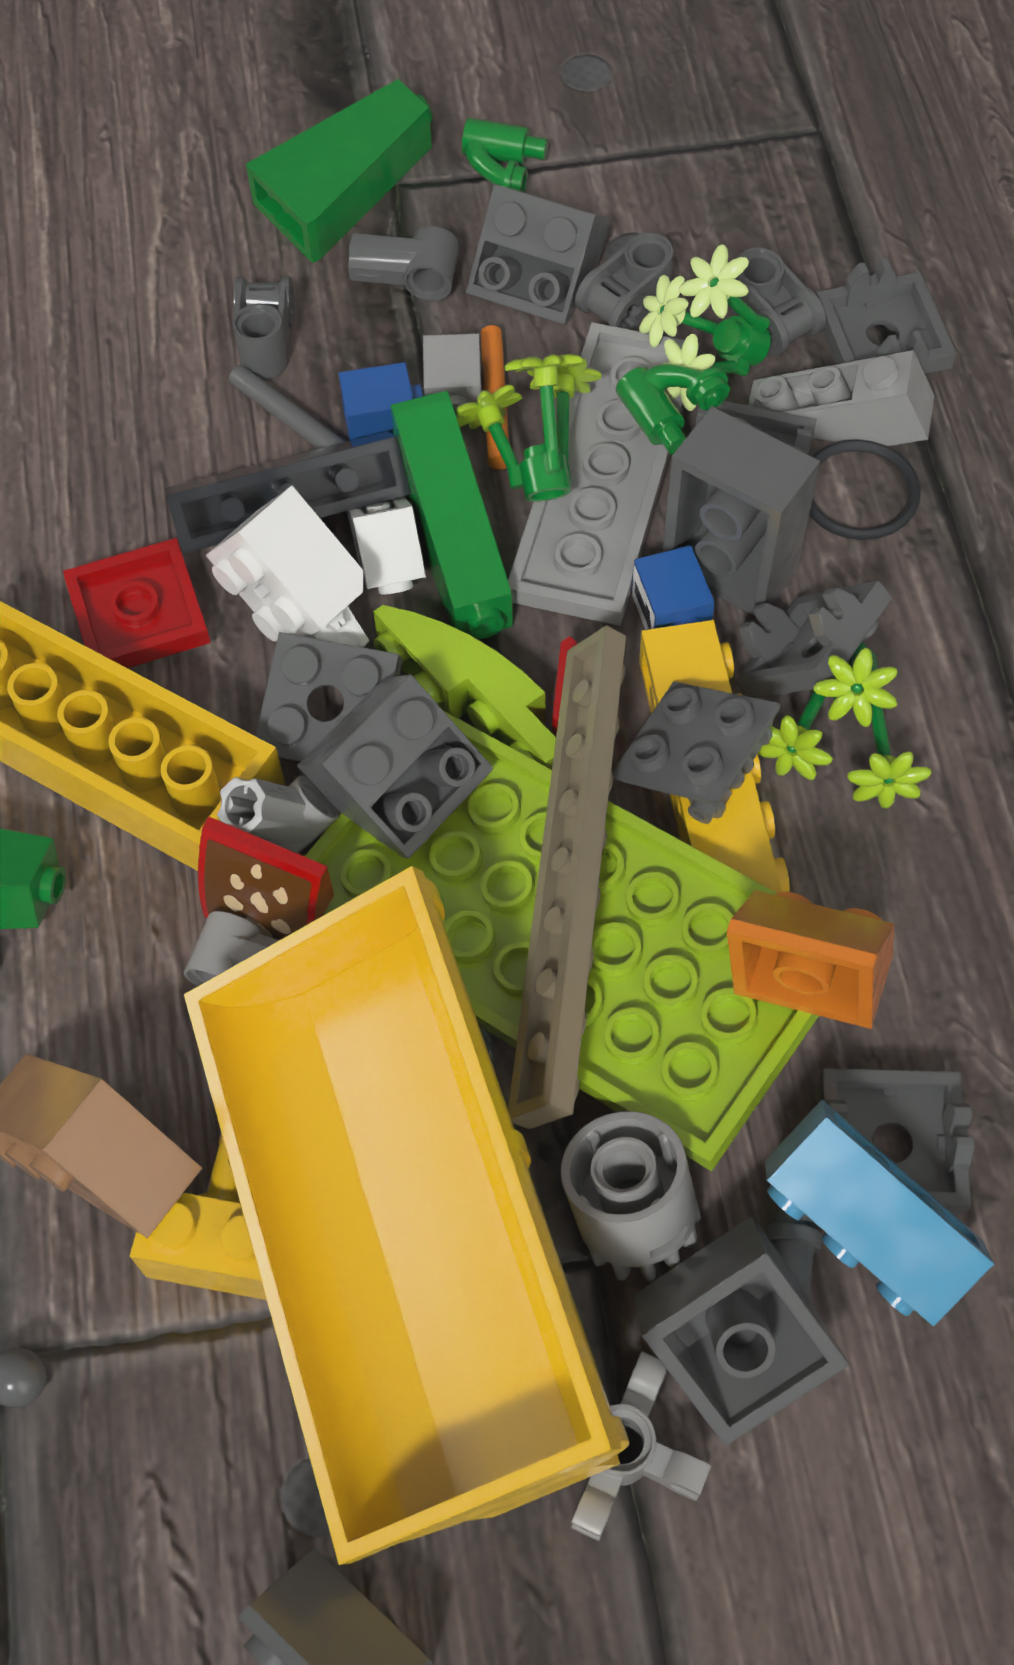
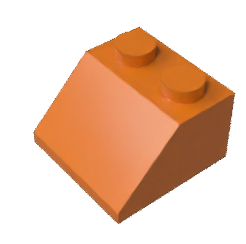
M754 890L733 915L727 929L734 994L872 1029L893 957L895 923L882 921L876 914L863 909L849 908L840 911L815 905L806 897L792 892H778L774 895Z

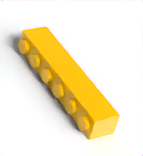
M714 620L641 631L639 665L651 714L673 681L732 693L729 679L734 676L732 651L728 642L719 643ZM758 754L753 760L754 767L750 773L743 774L745 781L738 789L730 788L732 794L725 804L726 811L722 817L713 818L709 824L698 822L690 816L688 808L691 803L688 798L669 794L679 840L776 893L790 891L786 863L783 857L774 858L769 840L775 837L772 808L769 801H759L755 785L761 781Z

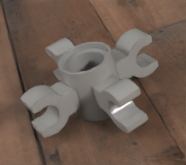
M641 1352L621 1404L610 1406L613 1416H619L624 1428L632 1431L639 1439L641 1454L631 1463L619 1464L591 1476L572 1520L571 1529L596 1541L600 1540L621 1486L632 1484L642 1476H646L684 1497L697 1501L711 1468V1465L693 1456L672 1450L656 1442L655 1430L648 1417L667 1369L654 1356Z

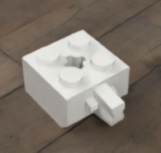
M290 486L258 509L205 555L214 565L212 572L216 580L229 593L233 595L239 594L254 611L252 614L254 623L270 640L277 642L279 632L363 648L369 642L368 637L348 607L363 592L364 570L293 486Z

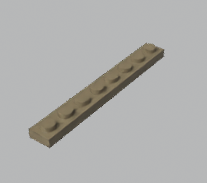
M607 625L567 651L508 1106L512 1123L527 1129H532L573 1114L574 1102L579 1091L577 1072L581 1036L585 1030L587 1020L584 1009L588 973L594 957L591 946L595 911L600 901L598 884L601 857L607 839L605 821L608 794L613 784L611 767L614 740L619 729L617 714L620 687L625 675L623 660L626 636Z

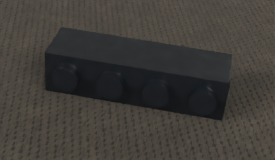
M386 431L164 488L182 553L218 545L253 513L290 486L297 490L319 518L410 495L411 492L397 436Z

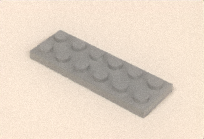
M591 323L581 358L587 360L586 368L598 370L602 374V378L597 381L588 382L590 393L575 391L574 397L570 399L569 466L572 483H570L571 492L558 499L533 502L508 579L512 592V603L621 626L632 589L634 559L641 558L670 454L663 444L654 445L648 440L617 396L616 386L619 380L632 369L638 367L649 369L662 363H670L665 354V341L672 339L682 349L685 340L662 336L659 344L654 348L649 343V333L644 334L640 331ZM679 395L672 402L682 415L684 405L681 401V395Z

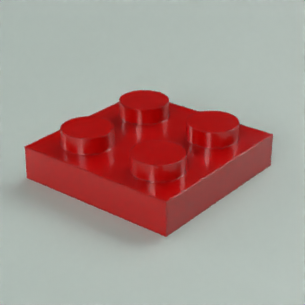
M177 538L63 571L84 646L126 668L211 643Z

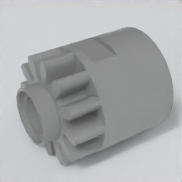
M628 1111L599 1117L584 1126L572 1138L562 1159L561 1178L578 1230L583 1241L588 1246L593 1263L596 1266H601L610 1262L616 1278L621 1281L628 1277L631 1267H640L642 1276L647 1282L654 1281L656 1278L655 1263L664 1260L671 1269L682 1263L678 1249L682 1246L685 1248L697 1247L698 1238L695 1223L701 1219L684 1147L674 1130L654 1116Z

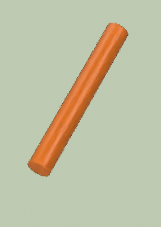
M489 325L481 330L480 336L484 390L493 394L499 388L505 386L502 330L498 326ZM504 407L506 414L503 416L505 422L502 428L509 441L507 407ZM490 431L486 432L489 467L495 470L506 469V465Z

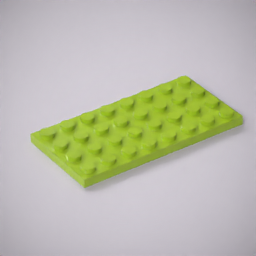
M445 712L494 769L409 859L401 857L340 813L338 819L330 825L305 857L328 866L334 897L324 915L411 866L422 870L425 877L431 880L439 891L445 909L443 923L478 1025L516 1048L552 770ZM608 801L605 821L607 839L602 851L598 884L600 901L595 911L591 946L594 957L588 973L584 1009L587 1020L585 1030L581 1036L577 1072L579 1089L616 1112H640L660 1119L678 1135L684 1147L685 1155L712 1172L819 1016L734 994L727 938L730 920L754 890L774 895L776 892Z

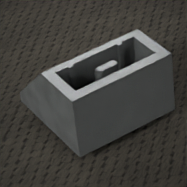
M494 184L466 293L564 325L568 324L576 309L575 297L580 284L593 269L598 267L611 218L519 189Z
M411 674L383 679L297 765L340 813L406 859L413 855L494 769Z
M315 1548L253 1600L238 1616V1619L253 1633L243 1646L260 1665H433V1662Z

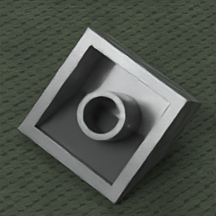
M752 1216L633 1295L641 1336L725 1446L849 1366L846 1357L793 1271Z

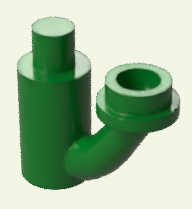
M467 118L462 137V153L466 156L472 168L493 185L497 184L525 191L528 176L527 167L518 166V164L524 165L527 158L545 160L548 152V139L530 136L529 127ZM496 161L508 162L507 168H504Z
M660 364L649 369L638 367L627 372L617 383L616 394L648 440L654 445L663 444L668 453L673 455L687 437L682 432L684 418L664 390L669 387L686 388V396L691 404L699 406L702 410H709L711 406L716 408L725 401L729 395L730 387L727 384V375L718 367L701 371L678 364Z

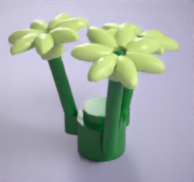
M721 244L714 251L710 264L699 257L691 259L690 263L693 272L698 278L687 280L686 282H684L685 278L683 276H677L671 282L666 275H662L659 278L656 286V296H646L643 299V304L650 313L643 318L639 331L644 334L649 332V343L654 348L659 344L664 331L669 336L674 337L677 332V326L681 323L713 335V344L721 358L728 361L715 362L713 354L697 356L698 338L695 334H690L685 339L682 349L672 339L665 341V354L670 363L662 364H678L701 371L718 367L725 374L733 373L739 376H746L749 373V367L761 363L768 354L771 337L767 328L769 327L770 320L768 317L757 314L740 298L747 295L749 291L746 285L735 278L746 269L749 260L745 257H739L728 262V249L724 244ZM680 293L683 296H695L691 304L690 313L685 311L688 306V300L678 298ZM710 304L719 318L726 316L728 305L740 315L732 316L720 323L700 317ZM669 387L664 390L671 401L681 395V401L688 411H693L696 405L691 404L688 400L686 388Z

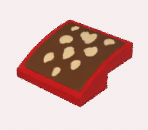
M210 816L204 823L198 856V890L204 917L208 918L209 913L213 911L231 913L253 923L261 930L263 935L281 940L324 915L334 897L328 866Z

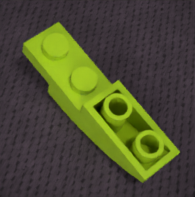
M382 605L373 611L377 637L373 639L375 649L399 654L403 659L401 670L406 675L411 674L443 711L456 718L468 713L470 720L478 730L489 736L493 735L498 741L552 770L556 737L544 726L545 692L521 669L494 649L469 634L441 621L412 611Z

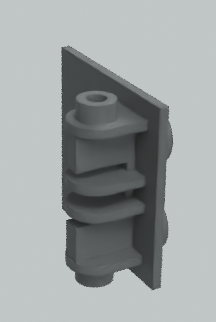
M673 681L613 770V780L688 798L691 803L688 808L690 816L698 822L709 824L713 818L722 817L726 811L725 804L732 794L730 788L738 789L745 781L743 774L750 773L754 767L753 760L761 747L770 742L772 738V731L770 729L773 725L772 720L781 706L779 703Z

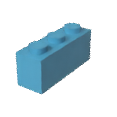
M823 1099L765 1160L767 1181L771 1184L767 1192L774 1202L796 1220H800L804 1215H807L826 1232L821 1238L827 1248L850 1268H854L859 1262L880 1279L876 1287L881 1295L905 1316H909L915 1310L934 1327L994 1265L984 1240Z

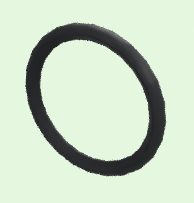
M847 440L828 445L812 456L819 460L821 465L822 462L830 457L843 452H869L892 462L901 471L907 482L909 490L908 501L904 510L889 523L874 528H853L839 524L828 518L812 499L809 516L819 526L832 534L856 540L879 539L894 534L906 526L915 515L920 503L921 488L919 480L910 463L898 452L873 441Z

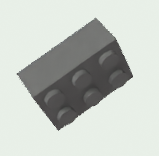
M711 406L672 455L663 552L691 545L711 594L756 617L753 612L754 607L762 603L773 605L798 571L820 461L807 455L799 447L786 444L754 428L744 419L732 417Z

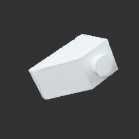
M404 496L346 511L359 566L364 570L363 581L367 589L378 587L379 594L399 593L413 588L412 580L426 577L413 508Z

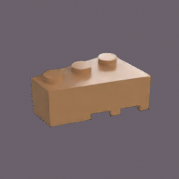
M25 1054L0 1084V1159L13 1168L19 1166L37 1180L42 1177L62 1192L69 1189L147 1239L202 1169L199 1164L101 1078Z

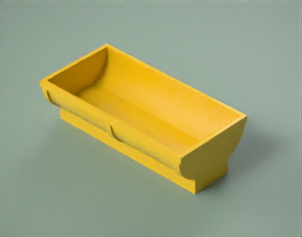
M414 866L403 870L184 994L339 1565L356 1562L398 1543L425 1536L465 1521L493 1518L619 1465L620 1461L617 1454L629 1445L621 1418L613 1416L528 1170L531 1164V1157L522 1133L514 1129L443 923L445 909L436 885L425 877L424 872Z

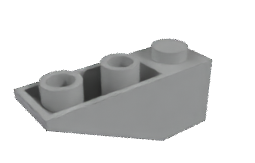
M914 350L753 380L748 406L817 419L813 439L831 442L865 440L885 446L928 440L935 395Z

